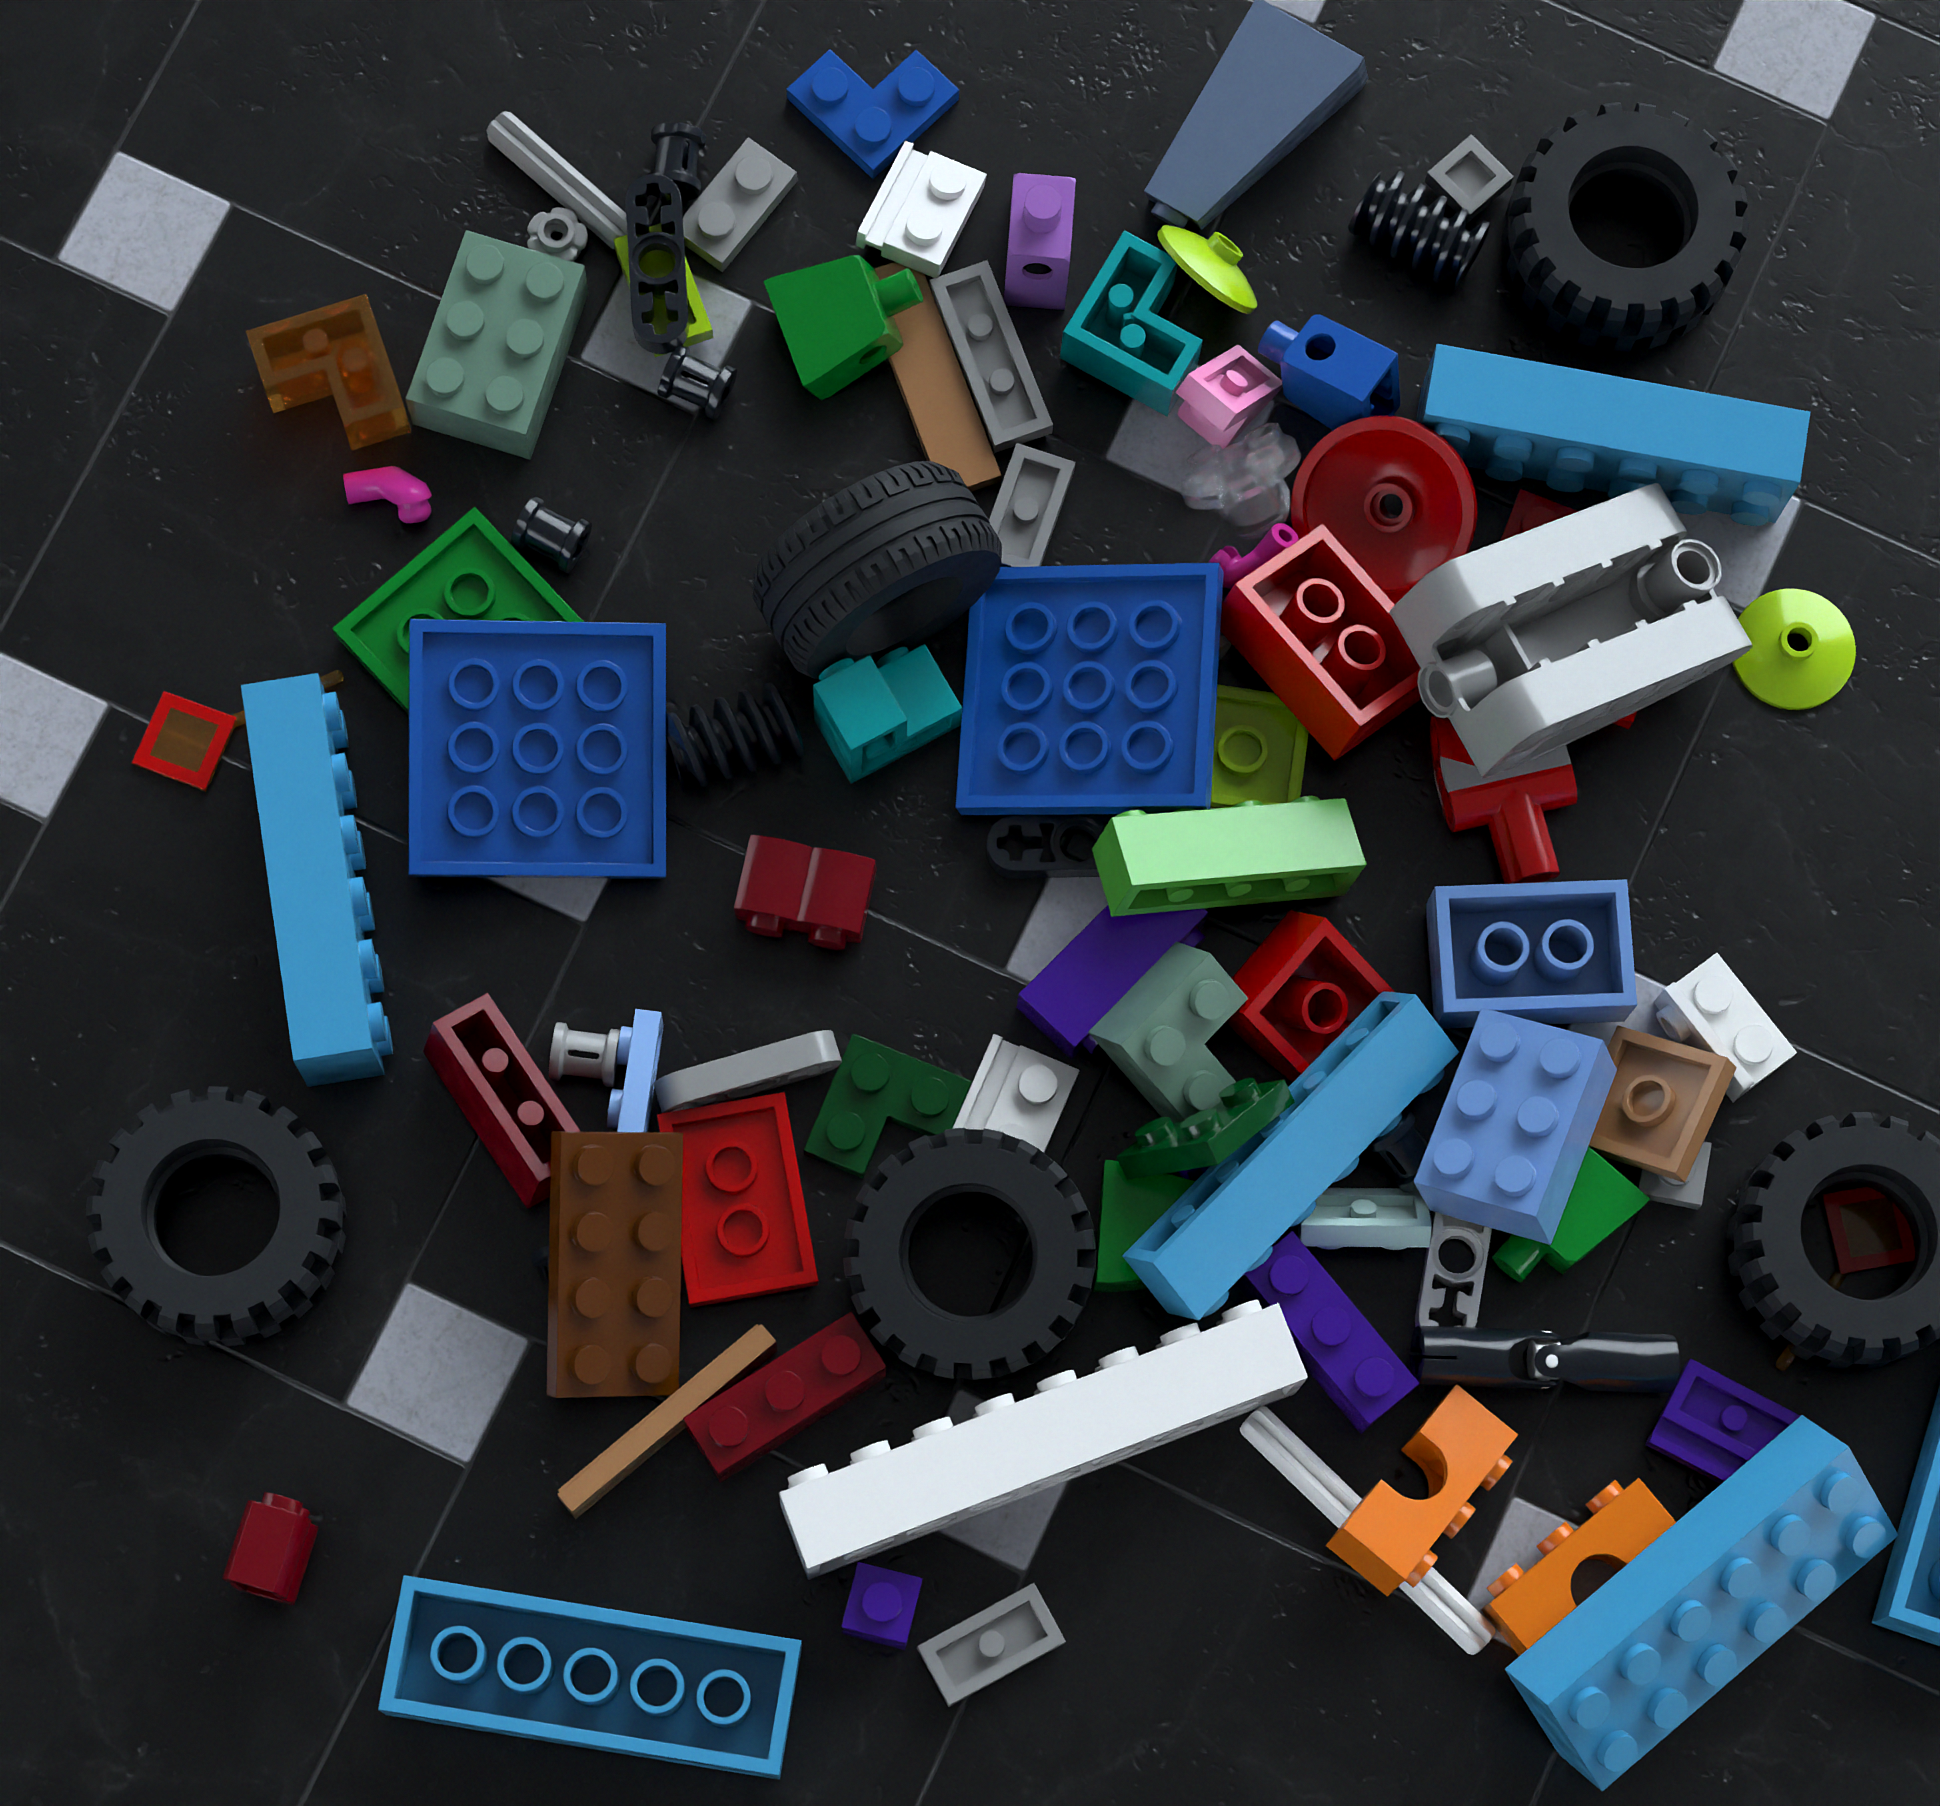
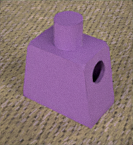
M1025 173L1014 174L1004 288V303L1006 306L1065 310L1072 241L1075 178ZM1032 263H1040L1049 266L1052 271L1046 274H1032L1024 270L1023 267Z

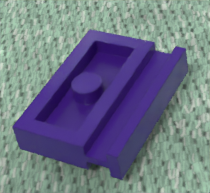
M1690 1358L1686 1361L1678 1377L1677 1385L1674 1391L1670 1393L1658 1417L1655 1428L1645 1445L1721 1485L1797 1420L1800 1415Z

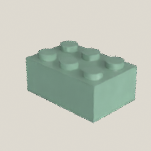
M466 230L406 396L412 424L531 460L589 293L585 265Z

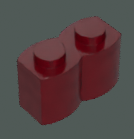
M750 835L734 905L736 918L746 921V930L763 936L782 937L784 929L798 930L809 934L807 940L809 943L834 950L845 949L846 942L861 943L877 871L876 860L849 852L810 847L774 837Z
M264 1492L261 1503L247 1500L222 1579L241 1591L288 1605H295L319 1529L308 1518L310 1510L302 1508L303 1503L269 1492Z

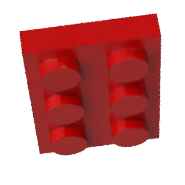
M785 1092L657 1114L660 1132L683 1133L681 1258L690 1308L817 1286L818 1276Z

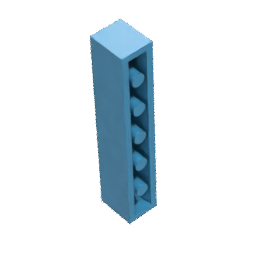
M1382 991L1288 1087L1295 1103L1220 1164L1210 1166L1122 1257L1167 1313L1200 1320L1202 1317L1214 1313L1226 1302L1229 1296L1228 1290L1245 1272L1256 1269L1269 1258L1273 1251L1272 1244L1289 1227L1301 1223L1312 1214L1316 1207L1315 1200L1333 1182L1345 1178L1357 1167L1359 1163L1358 1156L1375 1138L1386 1135L1399 1124L1402 1119L1401 1112L1418 1094L1429 1091L1440 1082L1445 1073L1443 1068L1459 1051L1416 994Z

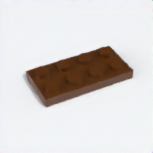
M551 1131L547 1396L555 1398L672 1395L679 1389L683 1133Z

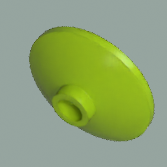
M1163 225L1157 233L1160 243L1171 258L1192 279L1217 299L1235 310L1246 314L1254 311L1257 307V301L1253 290L1243 272L1236 265L1243 257V253L1231 240L1216 231L1207 240L1183 228L1171 225Z
M1801 589L1775 590L1751 602L1738 618L1753 647L1743 656L1733 661V667L1743 685L1761 701L1781 709H1809L1833 698L1849 679L1856 656L1854 635L1845 616L1834 604L1824 597ZM1794 633L1802 635L1807 640L1808 649L1805 651L1792 649L1788 644L1787 636Z

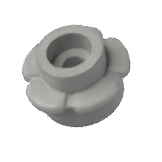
M556 207L550 213L540 212L531 219L527 228L530 235L527 245L531 250L574 262L587 244V229L584 224L577 221V215L567 208ZM553 232H561L562 238L558 241L551 238Z

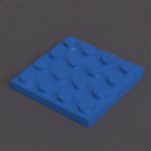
M1219 563L1000 567L999 573L990 588L969 609L955 805L961 815L1121 814L1126 811L1141 810L1146 814L1174 812L1181 808L1210 809L1224 576L1221 565Z
M410 619L408 877L664 879L666 877V623Z

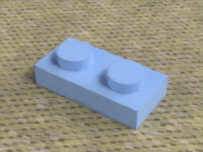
M635 1009L633 1027H621L617 1049V1064L627 1066L624 1089H612L607 1117V1127L618 1128L617 1132H648L654 1095L653 1083L656 1081L664 1027L661 1012Z

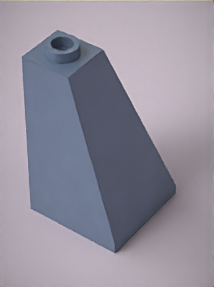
M1254 0L1144 190L1148 199L1155 203L1151 213L1171 226L1184 229L1188 222L1202 230L1362 90L1368 80L1364 57L1268 2Z

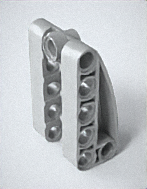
M1659 483L1647 485L1452 559L1426 574L1390 610L1391 617L1421 668L1418 673L1417 683L1423 703L1436 717L1449 718L1482 779L1497 775L1639 711L1732 663L1753 647L1725 596L1717 597L1712 589L1721 578V564L1718 556L1709 546L1701 541L1694 539L1684 540L1687 531Z

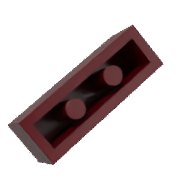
M486 993L433 1022L423 1053L528 1209L550 1196L551 1131H581L489 994Z
M849 1312L683 1418L685 1428L721 1483L886 1378L887 1366L852 1312Z

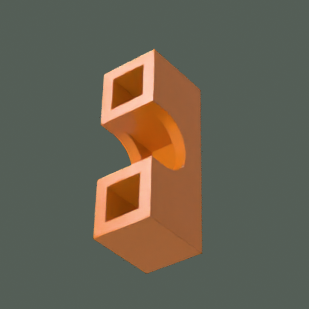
M1456 1384L1434 1407L1401 1449L1424 1471L1429 1484L1428 1499L1413 1500L1406 1498L1381 1479L1363 1497L1326 1546L1387 1597L1404 1581L1414 1588L1438 1559V1556L1430 1548L1441 1533L1452 1539L1476 1510L1475 1507L1467 1502L1476 1488L1481 1485L1485 1490L1489 1491L1509 1468L1513 1461L1504 1452L1518 1434Z
M1640 1478L1624 1489L1616 1480L1611 1482L1585 1504L1593 1513L1588 1520L1575 1531L1565 1521L1536 1546L1544 1557L1526 1572L1515 1563L1486 1588L1494 1599L1485 1605L1481 1611L1519 1656L1577 1608L1571 1594V1578L1579 1563L1589 1560L1601 1561L1619 1572L1676 1523Z

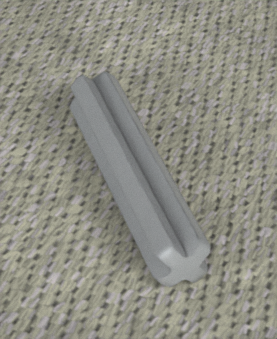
M504 111L490 123L486 130L488 140L561 205L573 211L577 218L610 248L614 249L613 239L627 235L626 213L511 112Z

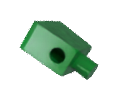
M851 255L764 280L801 383L804 388L821 401L832 396L898 352L903 346V340L893 316L923 302L919 285L909 268L879 280L875 269L860 255Z
M1588 1146L1551 1245L1511 1234L1492 1256V1259L1501 1270L1518 1282H1523L1541 1259L1545 1260L1556 1271L1564 1274L1631 1220L1650 1198Z
M1105 1160L1101 1173L1096 1243L1097 1270L1094 1273L1093 1292L1107 1293L1148 1289L1122 1255L1195 1181L1170 1174H1159L1127 1180L1118 1161Z

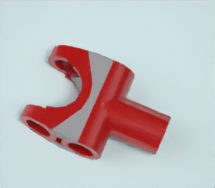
M1431 717L1430 743L1435 784L1446 822L1452 833L1488 825L1504 884L1542 883L1558 877L1560 870L1543 812L1577 803L1576 780L1567 746L1564 745L1497 775L1482 779L1449 718Z

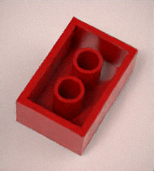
M1324 524L1235 583L1222 603L1220 631L1334 761L1421 699L1417 683L1418 673L1421 668L1390 615V610L1395 606L1394 603Z

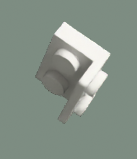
M1715 953L1677 983L1673 982L1663 989L1653 1002L1660 1010L1656 1013L1657 1019L1671 1039L1677 1043L1685 1041L1690 1047L1728 1057L1737 1067L1726 1091L1727 1096L1732 1102L1748 1092L1797 1053L1718 953Z

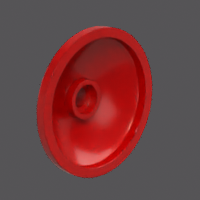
M1388 415L1370 416L1351 421L1336 428L1311 449L1298 470L1291 496V521L1293 530L1297 533L1299 540L1324 524L1394 604H1397L1426 574L1438 566L1468 553L1476 529L1477 499L1472 478L1465 463L1456 450L1437 432L1421 423L1402 417ZM1388 494H1395L1402 500L1403 510L1400 515H1392L1387 511L1385 499Z

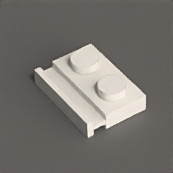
M905 141L857 232L855 245L863 249L866 244L882 251V257L936 278L939 277L984 189L987 174L930 151L929 155L913 150V143Z
M993 1034L952 1129L984 1130L985 1128L1004 1132L1015 1138L1023 1139L1045 1153L1078 1077L1079 1069L1022 1045L1020 1047L1002 1040L1003 1037Z

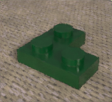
M853 1033L843 1055L842 1063L837 1069L805 1145L804 1155L863 1179L887 1121L928 1137L943 1133L946 1129H952L972 1081Z
M1246 1078L1223 1089L1219 1093L1221 1102L1212 1109L1198 1112L1181 1122L1173 1123L1170 1117H1162L1145 1124L1135 1132L1137 1141L1116 1157L1126 1179L1220 1164L1295 1103L1285 1080L1257 1084L1254 1078Z

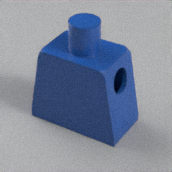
M1321 314L1311 316L1299 333L1276 320L1267 328L1261 338L1258 352L1280 365L1283 395L1291 403L1331 430L1364 417L1393 416L1401 406L1398 353Z

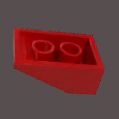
M1290 910L1232 977V980L1248 999L1226 1023L1251 1049L1293 1083L1382 991H1395L1325 917Z

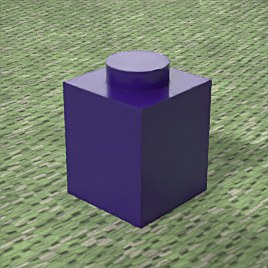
M858 1562L841 1626V1634L905 1650L923 1578Z

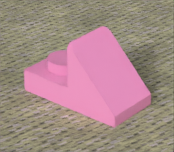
M1236 345L1187 375L1175 392L1185 400L1178 409L1177 414L1182 421L1213 447L1222 451L1238 437L1280 391L1282 380L1240 345Z

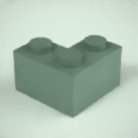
M1175 942L1088 1033L1161 1117H1170L1173 1123L1181 1122L1198 1112L1214 1108L1221 1102L1219 1093L1236 1082L1204 1044L1246 1002L1248 997L1211 953Z

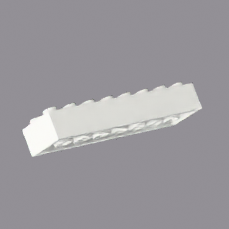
M1259 1300L1243 1303L1221 1314L1223 1319L1216 1323V1327L1200 1332L1197 1323L1177 1328L1160 1337L1161 1343L1155 1346L1156 1350L1139 1356L1135 1346L1119 1350L1098 1360L1100 1366L1095 1368V1373L1077 1379L1074 1370L1053 1375L1038 1382V1390L1034 1392V1396L1015 1403L1012 1393L1004 1394L975 1407L976 1413L973 1415L974 1419L953 1426L950 1417H944L912 1431L914 1437L911 1438V1443L891 1450L887 1440L877 1442L851 1453L852 1461H850V1466L828 1474L825 1464H821L788 1477L789 1489L779 1492L780 1506L807 1579L810 1580L1250 1412L1260 1406H1265L1296 1394L1308 1376L1279 1303L1264 1309L1261 1308Z

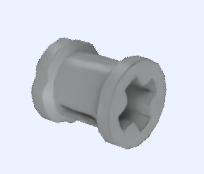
M557 1022L550 1052L549 1079L559 1081L563 1075L602 1079L604 1086L614 1087L619 1065L617 1064V1049L620 1030L611 1029L607 1035L574 1031L568 1029L567 1023ZM577 1050L598 1053L599 1058L574 1057L571 1052Z

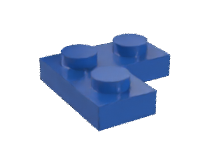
M829 49L787 88V99L874 179L897 157L905 141L913 143L959 100V89L917 50L872 89Z

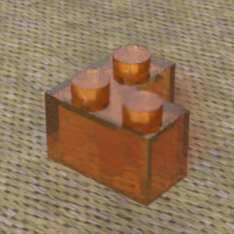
M367 294L246 331L273 413L333 395L351 450L411 432L405 407Z

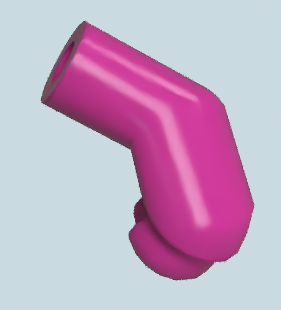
M388 466L343 474L348 504L386 499L393 504H397L399 519L404 523L422 522L431 515L432 510L428 499L431 498L432 494L425 482L399 467Z
M1284 523L1274 524L1254 550L1243 558L1235 547L1225 546L1210 559L1209 563H1219L1224 571L1223 587L1232 589L1235 583L1297 542L1299 538L1290 526Z

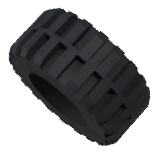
M1620 102L1601 104L1596 117H1591L1589 111L1583 109L1567 117L1563 130L1560 127H1552L1540 138L1536 151L1529 152L1520 170L1505 213L1507 221L1502 232L1503 249L1511 253L1506 267L1513 283L1525 282L1526 284L1521 299L1532 312H1536L1542 307L1549 314L1545 325L1558 334H1561L1565 327L1580 333L1576 343L1592 348L1595 347L1597 340L1601 339L1611 341L1612 351L1630 352L1635 341L1642 339L1644 347L1650 349L1666 344L1672 331L1675 335L1683 336L1695 328L1702 314L1709 315L1718 303L1741 258L1740 252L1747 240L1749 222L1743 215L1748 207V201L1743 186H1732L1738 174V169L1731 157L1724 155L1718 158L1714 153L1718 141L1705 129L1697 135L1686 128L1690 120L1689 118L1675 111L1672 112L1670 119L1655 115L1656 105L1637 102L1634 111H1622V104ZM1605 187H1622L1643 193L1656 201L1672 219L1679 237V250L1668 261L1647 268H1626L1608 263L1588 250L1576 235L1569 217L1570 205L1579 196Z
M209 1086L208 1095L195 1097L190 1089L171 1094L173 1104L157 1110L152 1103L136 1113L141 1122L129 1133L120 1128L109 1141L114 1152L108 1162L98 1160L91 1177L97 1184L95 1196L87 1197L86 1218L92 1223L93 1233L88 1235L92 1255L99 1261L102 1267L101 1274L111 1289L137 1316L139 1315L152 1328L167 1336L174 1334L182 1337L187 1343L207 1346L209 1341H222L226 1347L246 1344V1337L261 1333L264 1338H267L282 1331L280 1322L292 1314H295L300 1319L313 1307L309 1300L319 1287L326 1290L335 1275L331 1266L335 1256L343 1254L346 1235L342 1230V1222L347 1217L345 1197L338 1183L340 1179L331 1160L312 1131L309 1132L299 1117L285 1106L277 1108L271 1105L266 1096L249 1090L244 1096L234 1095L229 1087ZM228 1159L246 1162L266 1176L277 1196L279 1220L269 1244L252 1262L227 1274L201 1276L181 1268L166 1254L157 1231L159 1209L167 1192L181 1176L201 1164Z
M1851 1112L1843 1120L1838 1121L1833 1115L1815 1120L1806 1129L1794 1131L1768 1153L1753 1169L1754 1172L1749 1179L1742 1184L1734 1200L1738 1208L1736 1213L1729 1219L1727 1239L1734 1241V1252L1727 1258L1731 1276L1740 1275L1745 1287L1738 1293V1296L1746 1311L1756 1307L1766 1320L1759 1328L1772 1340L1782 1335L1792 1342L1789 1352L1806 1361L1816 1355L1824 1358L1825 1367L1845 1370L1852 1364H1860L1863 1370L1879 1368L1897 1359L1902 1361L1940 1338V1155L1936 1152L1940 1146V1140L1928 1131L1923 1132L1919 1137L1907 1133L1908 1121L1889 1116L1882 1123L1873 1122L1871 1112ZM1836 1184L1869 1187L1886 1196L1884 1198L1892 1204L1893 1202L1898 1207L1909 1224L1915 1248V1260L1912 1261L1910 1274L1900 1288L1880 1299L1861 1300L1836 1291L1818 1276L1805 1255L1800 1231L1802 1214L1810 1200L1817 1193Z
M955 1128L946 1129L943 1133L929 1137L925 1135L909 1142L907 1148L895 1156L891 1154L877 1167L879 1171L868 1184L864 1183L855 1199L858 1203L853 1217L847 1221L844 1236L847 1239V1258H843L845 1277L849 1278L853 1292L851 1299L858 1314L864 1317L871 1328L870 1332L882 1346H887L899 1356L900 1360L914 1368L926 1370L936 1376L973 1380L994 1378L1016 1372L1030 1364H1034L1049 1354L1058 1343L1067 1337L1075 1327V1323L1084 1307L1087 1306L1092 1292L1094 1273L1097 1270L1095 1229L1091 1214L1081 1196L1082 1194L1064 1170L1039 1148L1023 1139L1015 1138L1004 1132L985 1128L984 1130ZM963 1192L986 1193L1008 1203L1025 1222L1033 1246L1031 1271L1021 1292L1003 1308L982 1316L968 1317L955 1315L936 1306L923 1294L917 1285L910 1264L911 1239L922 1216L940 1200Z

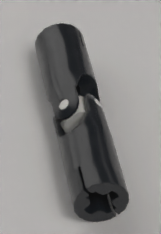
M1418 1325L1414 1329L1410 1352L1422 1353V1355H1410L1411 1373L1420 1383L1419 1385L1455 1386L1457 1384L1458 1386L1538 1389L1559 1385L1560 1381H1557V1379L1561 1378L1589 1391L1671 1393L1677 1385L1680 1367L1676 1338L1673 1335L1586 1332L1562 1340V1336L1551 1331L1532 1329ZM1524 1339H1532L1522 1356L1523 1364L1531 1379L1515 1377L1510 1371L1508 1362L1511 1348L1515 1343Z

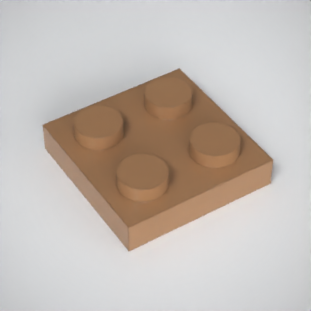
M1617 1025L1607 1047L1617 1071L1588 1146L1601 1157L1685 1183L1737 1067L1728 1057Z

